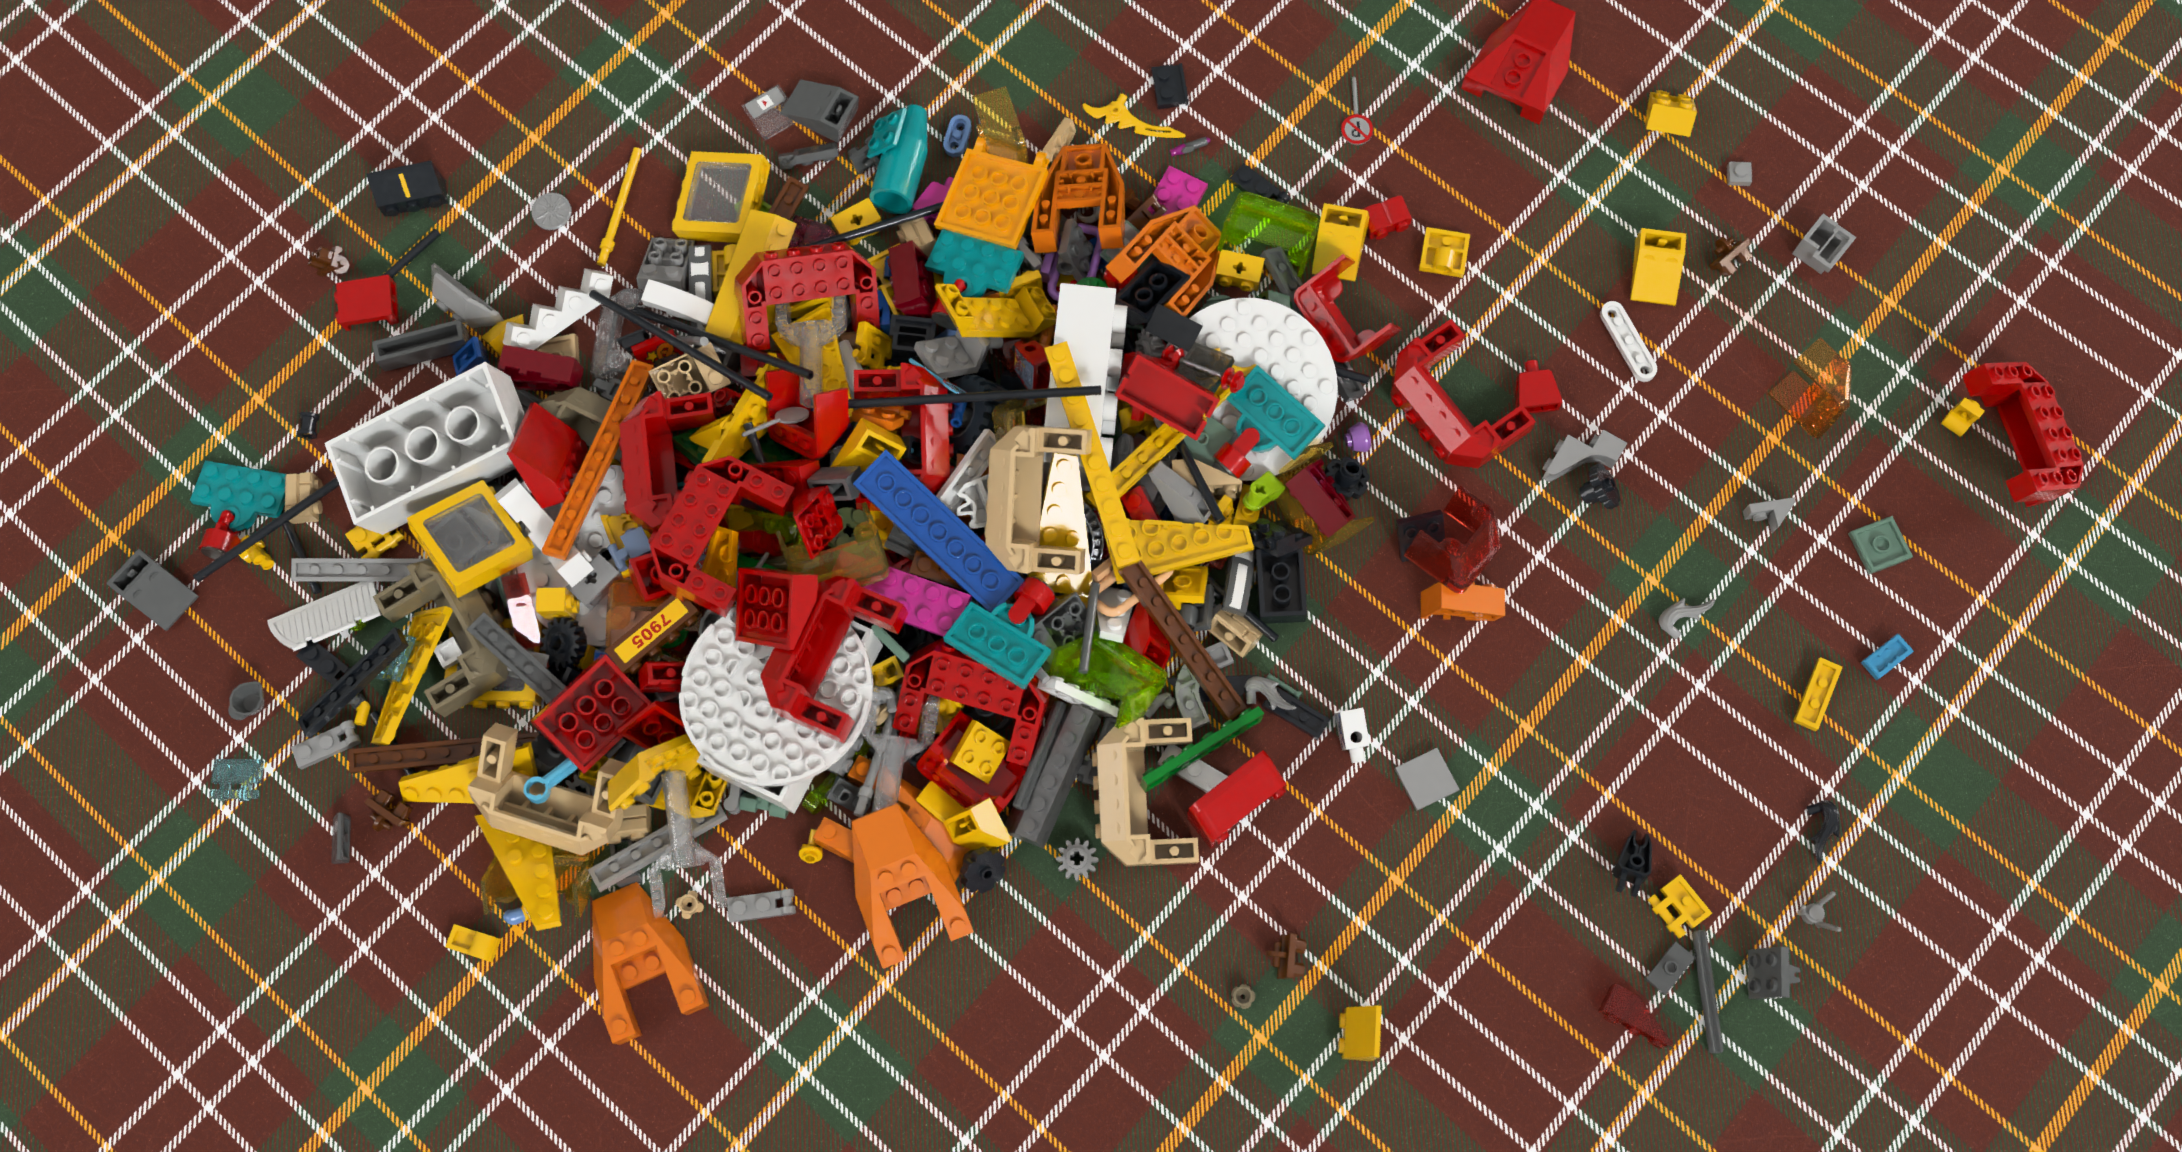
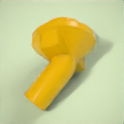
M811 829L808 844H802L799 851V857L807 863L818 862L823 856L822 848L818 847L813 839L817 829Z

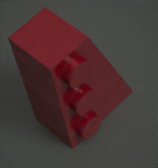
M503 345L497 367L498 370L511 377L516 390L563 392L579 387L584 368L574 357Z
M1319 459L1302 469L1286 483V486L1291 496L1301 503L1304 512L1316 522L1318 530L1330 538L1356 518L1343 494L1340 493L1338 495L1332 486L1335 481L1332 476H1326L1322 469L1324 462L1322 459Z

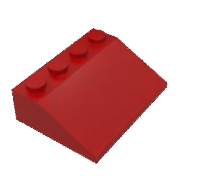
M533 402L529 405L507 451V455L543 509L565 501L583 464L588 447L575 430L536 402Z
M738 568L735 640L794 650L817 600L818 575L768 568Z
M601 654L538 712L530 722L585 774L624 737L618 733V729L652 702L640 692L637 686L606 654Z

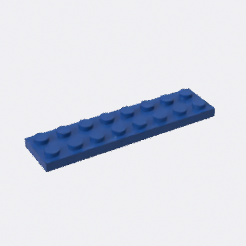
M887 450L853 483L855 488L988 612L991 613L998 605L1004 603L1023 583L1024 579L1018 573L1007 570L985 545L986 543Z

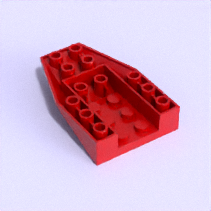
M1530 0L1489 36L1467 71L1461 89L1480 98L1484 90L1523 107L1520 116L1540 125L1568 72L1575 11L1550 0Z

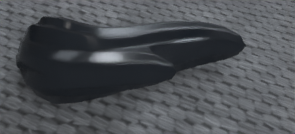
M1828 800L1806 806L1809 815L1821 812L1824 817L1821 829L1810 838V840L1815 841V856L1820 865H1822V854L1827 840L1833 835L1840 838L1839 812L1834 803Z

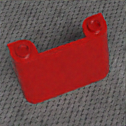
M960 710L917 762V768L922 775L937 784L962 807L967 808L990 798L999 814L1019 790L1028 767L1012 762L1008 763L1002 759L989 784L950 762V757L972 721L969 715L964 714Z

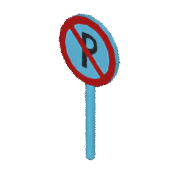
M912 358L909 359L911 364L924 367ZM925 368L941 384H943L952 392L967 393L965 390L961 389L955 384L943 380L942 378H940L939 376Z

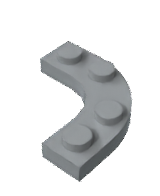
M1222 641L1205 648L1219 669L1234 663L1227 645ZM1184 664L1176 681L1175 699L1181 717L1191 718L1193 731L1209 724L1210 719L1200 699V684Z

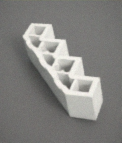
M584 268L580 290L559 286L555 307L533 304L529 325L507 322L503 344L535 350L600 305L599 302L589 297L591 290H596L609 298L613 276L606 272Z

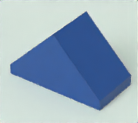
M475 336L452 356L456 376L484 362L490 364L487 348Z

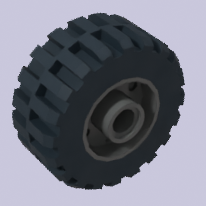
M977 375L963 376L953 382V384L967 393L1007 391L1003 386ZM948 389V394H954V392ZM1013 400L967 402L962 425L960 427H953V436H949V444H953V458L950 459L957 461V454L966 455L984 429H990L999 440L1014 427L1013 418H1015V411L1013 409ZM948 414V422H950L951 414Z

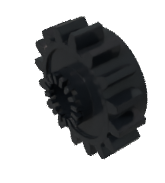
M554 618V622L547 623L549 629L542 630L545 637L540 638V641L544 643L540 651H545L546 655H549V666H555V669L573 668V664H579V660L585 656L587 635L584 632V627H580L578 621L571 618Z

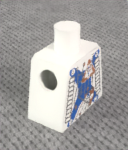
M1364 708L1335 713L1342 751L1349 750L1351 763L1366 761L1363 747L1370 745ZM1352 733L1356 734L1357 741L1355 743L1352 742L1350 738Z

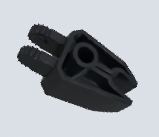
M1633 830L1623 844L1611 871L1614 877L1618 878L1616 891L1622 892L1625 888V881L1632 883L1630 895L1633 897L1638 896L1641 884L1651 874L1652 843L1648 834H1645L1640 846L1637 845L1635 841L1637 830Z

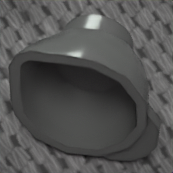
M260 682L243 683L232 691L229 697L230 706L228 712L233 719L244 720L246 717L255 715L263 710L265 696Z

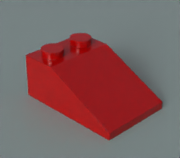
M659 701L651 703L618 729L620 735L645 750L687 734L681 717L680 705L678 703Z

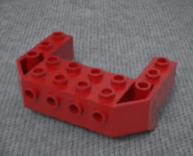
M845 241L756 252L735 277L734 295L739 304L742 343L744 346L757 351L770 349L767 305L850 295L852 329L856 334L858 322L863 321L880 330L876 269Z
M1450 319L1421 340L1417 336L1398 353L1394 365L1390 395L1393 404L1404 411L1406 420L1411 425L1414 424L1417 427L1422 440L1428 441L1433 447V453L1438 459H1442L1446 464L1478 469L1531 432L1536 421L1525 407L1520 405L1492 426L1485 420L1474 428L1429 372L1431 366L1455 351L1463 343L1465 335L1454 321Z
M2027 362L1984 363L1962 375L1970 397L1981 396L1985 407H1997L2022 467L2023 473L2005 481L2014 503L2025 502L2026 507H2031L2052 501L2080 488L2084 468L2081 452L2074 443L2072 431L2066 424L2063 417L2064 412L2057 403L2053 387Z
M900 363V369L854 370V399L948 394V389L924 367ZM952 403L902 406L905 410L911 411L912 415L910 420L904 419V423L901 426V437L912 435L921 439L922 460L921 464H913L902 459V465L936 496L954 471V466H950L949 458H953V444H949V436H953V426L948 422V414H952ZM862 493L856 498V509L880 511Z
M656 391L640 400L619 424V446L622 451L621 468L624 472L622 483L624 493H626V501H624L625 511L627 515L630 514L636 524L642 526L650 534L654 530L658 531L661 527V518L666 510L670 511L674 503L672 501L678 491L672 431L702 427L717 420L716 403L711 392L665 399L661 391ZM728 512L725 513L718 526L729 529Z
M732 456L698 464L694 471L690 470L684 480L686 485L682 491L678 490L672 501L674 503L670 511H665L660 521L662 523L658 531L654 530L648 541L661 587L681 601L687 598L725 618L737 599V589L696 569V563L731 503L739 506L742 499L746 498L784 517L794 499L795 493L794 487Z
M837 575L818 583L817 600L794 650L774 647L760 676L770 706L779 716L844 744L855 721L849 714L814 700V697L854 617L898 634L908 615V611L904 604L861 587L855 579Z
M941 638L914 652L907 663L892 728L916 734L922 723L928 694L1016 719L1006 761L1028 767L1037 745L1050 694L1037 688L1039 679L1036 675L1023 690L944 642V638Z

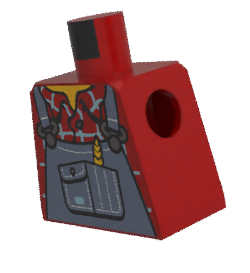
M1034 340L1025 344L1022 341L1016 342L1012 347V351L1015 353L1014 369L1027 389L1049 388L1051 369L1044 348Z

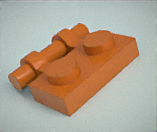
M902 406L859 408L852 412L851 421L859 422L862 417L886 430L893 431L903 425L904 419L910 420L912 412L905 410Z

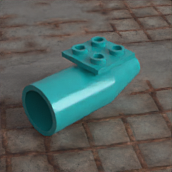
M915 104L908 105L906 109L903 107L883 118H879L873 126V136L868 143V158L881 154L869 197L876 207L889 213L904 214L912 209L928 153L927 111Z

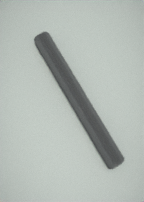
M1055 701L1013 802V806L1019 810H1026L1067 709V704L1062 701Z
M1697 930L1692 933L1708 1051L1712 1054L1722 1053L1723 1043L1707 932Z

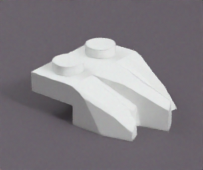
M989 474L965 483L957 493L959 497L965 499L966 503L955 509V515H970L971 521L968 523L970 529L986 526L987 479Z

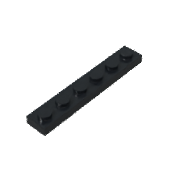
M394 627L298 718L304 736L312 738L409 646L402 630Z

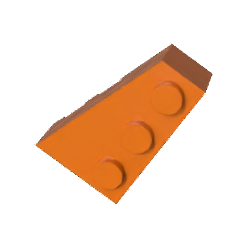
M1440 579V582L1421 592V619H1428L1431 615H1443V620H1450L1451 616L1465 617V620L1496 621L1505 616V589L1496 588L1494 584L1480 586L1475 585V582L1472 581L1456 583L1453 579Z

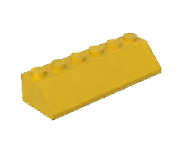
M753 209L749 210L704 331L743 345L739 304L734 295L735 277L756 252L788 249L797 225L796 223L776 214Z

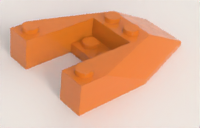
M1107 144L1063 146L1048 169L1049 174L1034 207L1031 235L1035 253L1057 252L1062 209L1100 206L1098 231L1101 249L1124 248L1125 186Z
M1194 205L1150 220L1105 267L1122 283L1153 253L1161 262L1170 264L1190 275V279L1163 305L1186 317L1214 283L1225 236Z
M861 755L857 757L848 774L851 783L858 787L864 785L871 760ZM880 765L872 788L874 790L873 794L890 802L889 805L894 803L900 805L946 859L953 879L956 882L963 865V857L970 849L954 843L944 823L916 801L917 796L921 792L920 789ZM824 817L813 836L815 844L854 863L852 830Z
M898 803L852 820L855 896L883 969L906 960L904 949L888 910L932 893L951 941L974 932L946 859Z
M638 882L592 901L594 980L603 1018L613 1044L621 1045L642 1036L626 990L664 973L668 976L682 1014L690 1015L710 1006L685 938Z

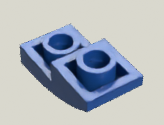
M878 290L880 330H883L889 336L892 314L883 293Z

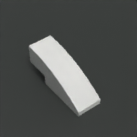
M648 279L641 298L645 306L666 311L668 315L702 325L707 324L714 306L713 303L698 296Z

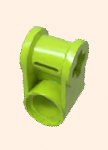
M1267 471L1250 485V491L1243 497V504L1249 510H1260L1263 506L1278 498L1286 486L1272 472Z

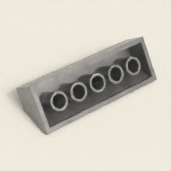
M1067 704V709L1026 810H1019L1013 806L1004 826L1007 828L1010 836L1044 849L1101 722V719L1094 711L1075 704Z

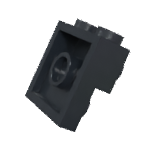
M1263 518L1247 525L1253 545L1277 558L1312 544L1313 535L1284 520H1277L1272 523L1270 520Z

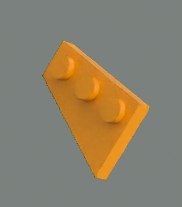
M718 526L711 537L701 571L736 588L739 532Z

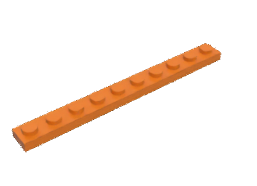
M632 359L543 545L542 553L544 555L566 560L618 450L619 424L640 402L651 379L648 371L654 369V365Z

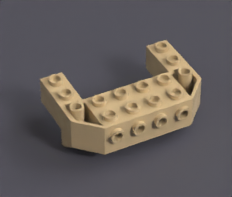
M1018 425L1014 426L990 448L988 456L989 476L987 479L988 500L986 502L985 545L1007 570L1027 574L1030 572L1080 575L1085 572L1086 548L1039 545L1044 452L1090 454L1092 429Z
M1133 718L1119 720L1098 743L1096 752H1092V766H1097L1098 775L1093 776V788L1098 790L1099 800H1094L1095 814H1099L1100 824H1095L1096 838H1101V844L1126 867L1193 864L1199 862L1198 838L1150 840L1146 793L1140 786L1142 775L1145 772V747L1191 744V718L1148 720Z
M495 723L483 734L477 777L468 785V792L472 801L491 827L579 855H584L608 843L620 829L624 810L622 808L612 812L609 810L608 781L627 763L609 758L598 771L594 796L555 785L551 788L550 797L545 802L535 804L528 800L523 790L526 781L532 777L512 771L518 729ZM536 783L530 787L529 793L532 795H543L546 786L542 783Z

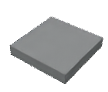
M1438 748L1394 769L1416 811L1460 790Z

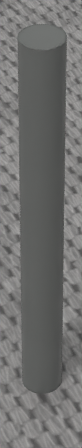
M1091 582L1078 670L1082 674H1087L1089 668L1100 584L1097 582Z

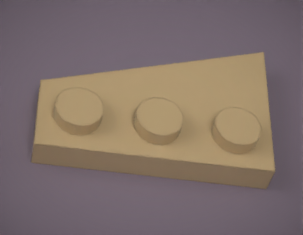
M1063 119L1041 151L1047 153L1046 158L1050 160L1047 170L1052 165L1061 148L1069 146L1075 135L1076 129L1072 119Z

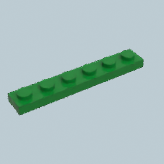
M1259 706L1253 710L1251 708L1244 710L1239 715L1240 718L1235 721H1226L1217 732L1213 733L1211 731L1201 738V742L1196 745L1193 743L1187 745L1178 756L1171 755L1157 769L1152 767L1145 771L1142 775L1140 786L1145 793L1261 722L1264 712Z

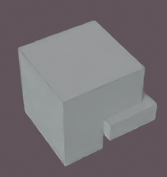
M1822 214L1792 254L1822 274L1824 271L1829 272L1856 237L1839 226L1834 220Z

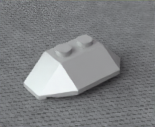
M432 264V295L438 301L436 305L443 312L450 311L453 314L451 317L454 320L460 319L463 324L465 323L470 328L493 326L504 321L499 312L438 265Z

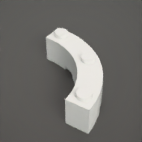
M515 478L494 496L517 523L522 521L526 525L523 529L542 551L555 521L540 507L531 495V491L524 481L520 483ZM574 543L566 560L546 555L558 573L571 587H574L594 570L589 563L593 559L584 549L580 551Z

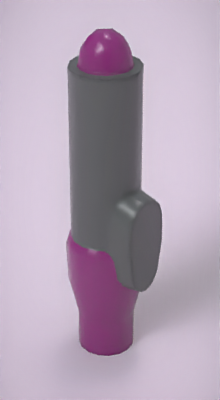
M1202 137L1178 145L1169 150L1170 155L1173 157L1192 152L1197 148L1208 145L1210 138Z

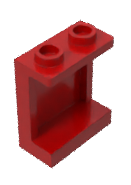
M389 274L336 283L337 291L334 292V299L338 305V311L335 313L336 321L346 331H351V325L387 320L390 325L399 323L396 283Z

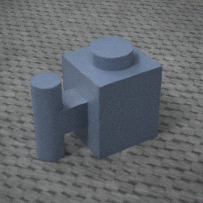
M642 526L631 528L624 535L620 536L625 546L624 548L619 550L615 543L607 547L619 572L628 569L625 563L626 560L651 553L650 544L648 543L649 539Z

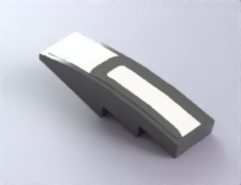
M712 245L689 246V293L714 304ZM691 321V326L705 330L702 324Z
M1254 546L1252 551L1228 556L1225 570L1226 580L1223 589L1225 594L1221 610L1242 617L1246 614L1254 571L1256 546Z

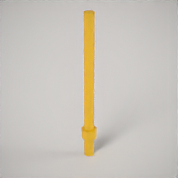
M636 147L633 148L606 236L600 244L601 252L597 265L602 267L606 266L609 253L613 251L615 245L613 240L642 150Z

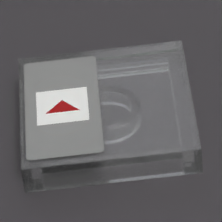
M778 84L741 105L764 141L796 123L780 114L788 98Z

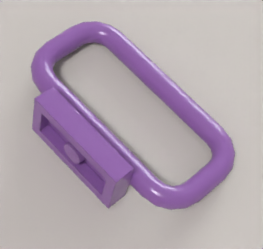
M1077 223L1082 228L1083 233L1092 234L1097 238L1090 268L1087 273V277H1096L1101 260L1100 253L1103 251L1101 249L1098 227ZM1060 234L1057 252L1045 254L1040 270L1042 282L1048 283V293L1056 301H1059V292L1056 290L1060 273L1057 271L1056 265L1062 239Z

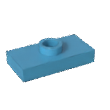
M1897 633L1860 663L1877 681L1914 651Z

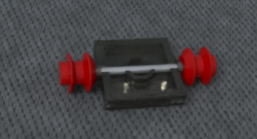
M1196 342L1186 356L1182 348L1176 350L1174 345H1169L1162 351L1161 359L1176 362L1175 370L1177 373L1213 393L1216 392L1220 384L1224 390L1230 387L1232 393H1236L1244 386L1245 378L1243 372L1239 370L1235 373L1234 368H1232L1235 362L1233 356Z

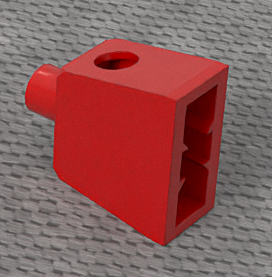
M1537 360L1525 362V372L1519 373L1516 379L1515 409L1523 405L1529 414L1559 410L1563 401L1552 371L1549 369L1539 370Z

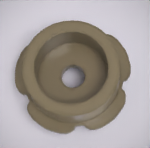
M1242 984L1240 987H1235L1231 992V1001L1236 1007L1247 1009L1255 1000V994L1248 985ZM1242 994L1245 995V999H1241L1240 996Z

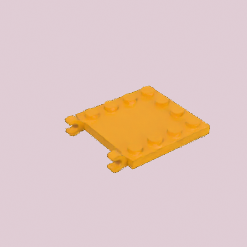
M979 136L974 149L967 148L934 225L936 229L949 230L1016 250L1049 174L1047 167L1050 160L1046 158L1047 153L1040 151L1037 152L1033 165L988 154L990 144L986 143L987 138Z

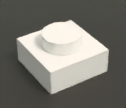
M454 637L439 644L434 650L445 670L459 663L457 657L463 654Z

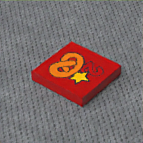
M673 329L666 331L676 337ZM657 336L631 346L637 361L654 365L655 360L675 353H679L680 356L685 354Z

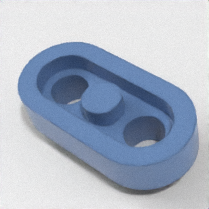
M956 115L950 120L943 145L946 154L951 157L962 155L966 149L972 130L971 121L967 116ZM958 146L957 149H952L951 147Z

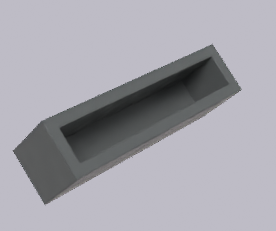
M459 319L372 342L376 363L386 372L456 354L470 338L468 329Z

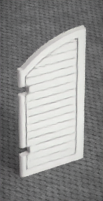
M359 582L269 619L267 620L268 626L279 642L293 649V651L306 647L309 640L315 643L357 626L356 621L360 619L364 623L381 616V611L373 598L377 594L375 582Z

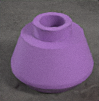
M1358 422L1347 430V434H1344L1345 444L1352 451L1367 452L1371 448V437L1366 424Z

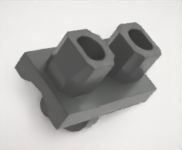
M873 135L866 138L863 148L854 147L848 151L849 158L859 175L873 165L878 168L881 154L872 158L867 157L868 143Z
M837 776L833 786L825 796L854 812L859 799L857 795L860 787ZM868 800V803H867L866 809H865V811H864V814L866 813V811H867L868 808L870 807V805H871V800Z

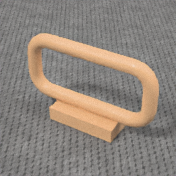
M1110 557L1091 571L1092 581L1100 584L1099 594L1116 582ZM1173 571L1158 574L1154 579L1161 585L1173 574ZM1133 594L1117 607H1109L1098 599L1097 610L1106 616H1120L1138 603L1139 600Z

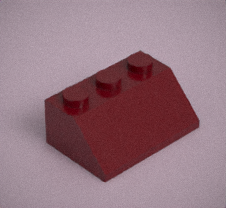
M913 240L889 248L887 262L892 274L890 283L894 289V296L892 297L894 306L897 309L899 308L906 316L932 318L931 311L937 301L933 272L927 271L925 267L928 257Z

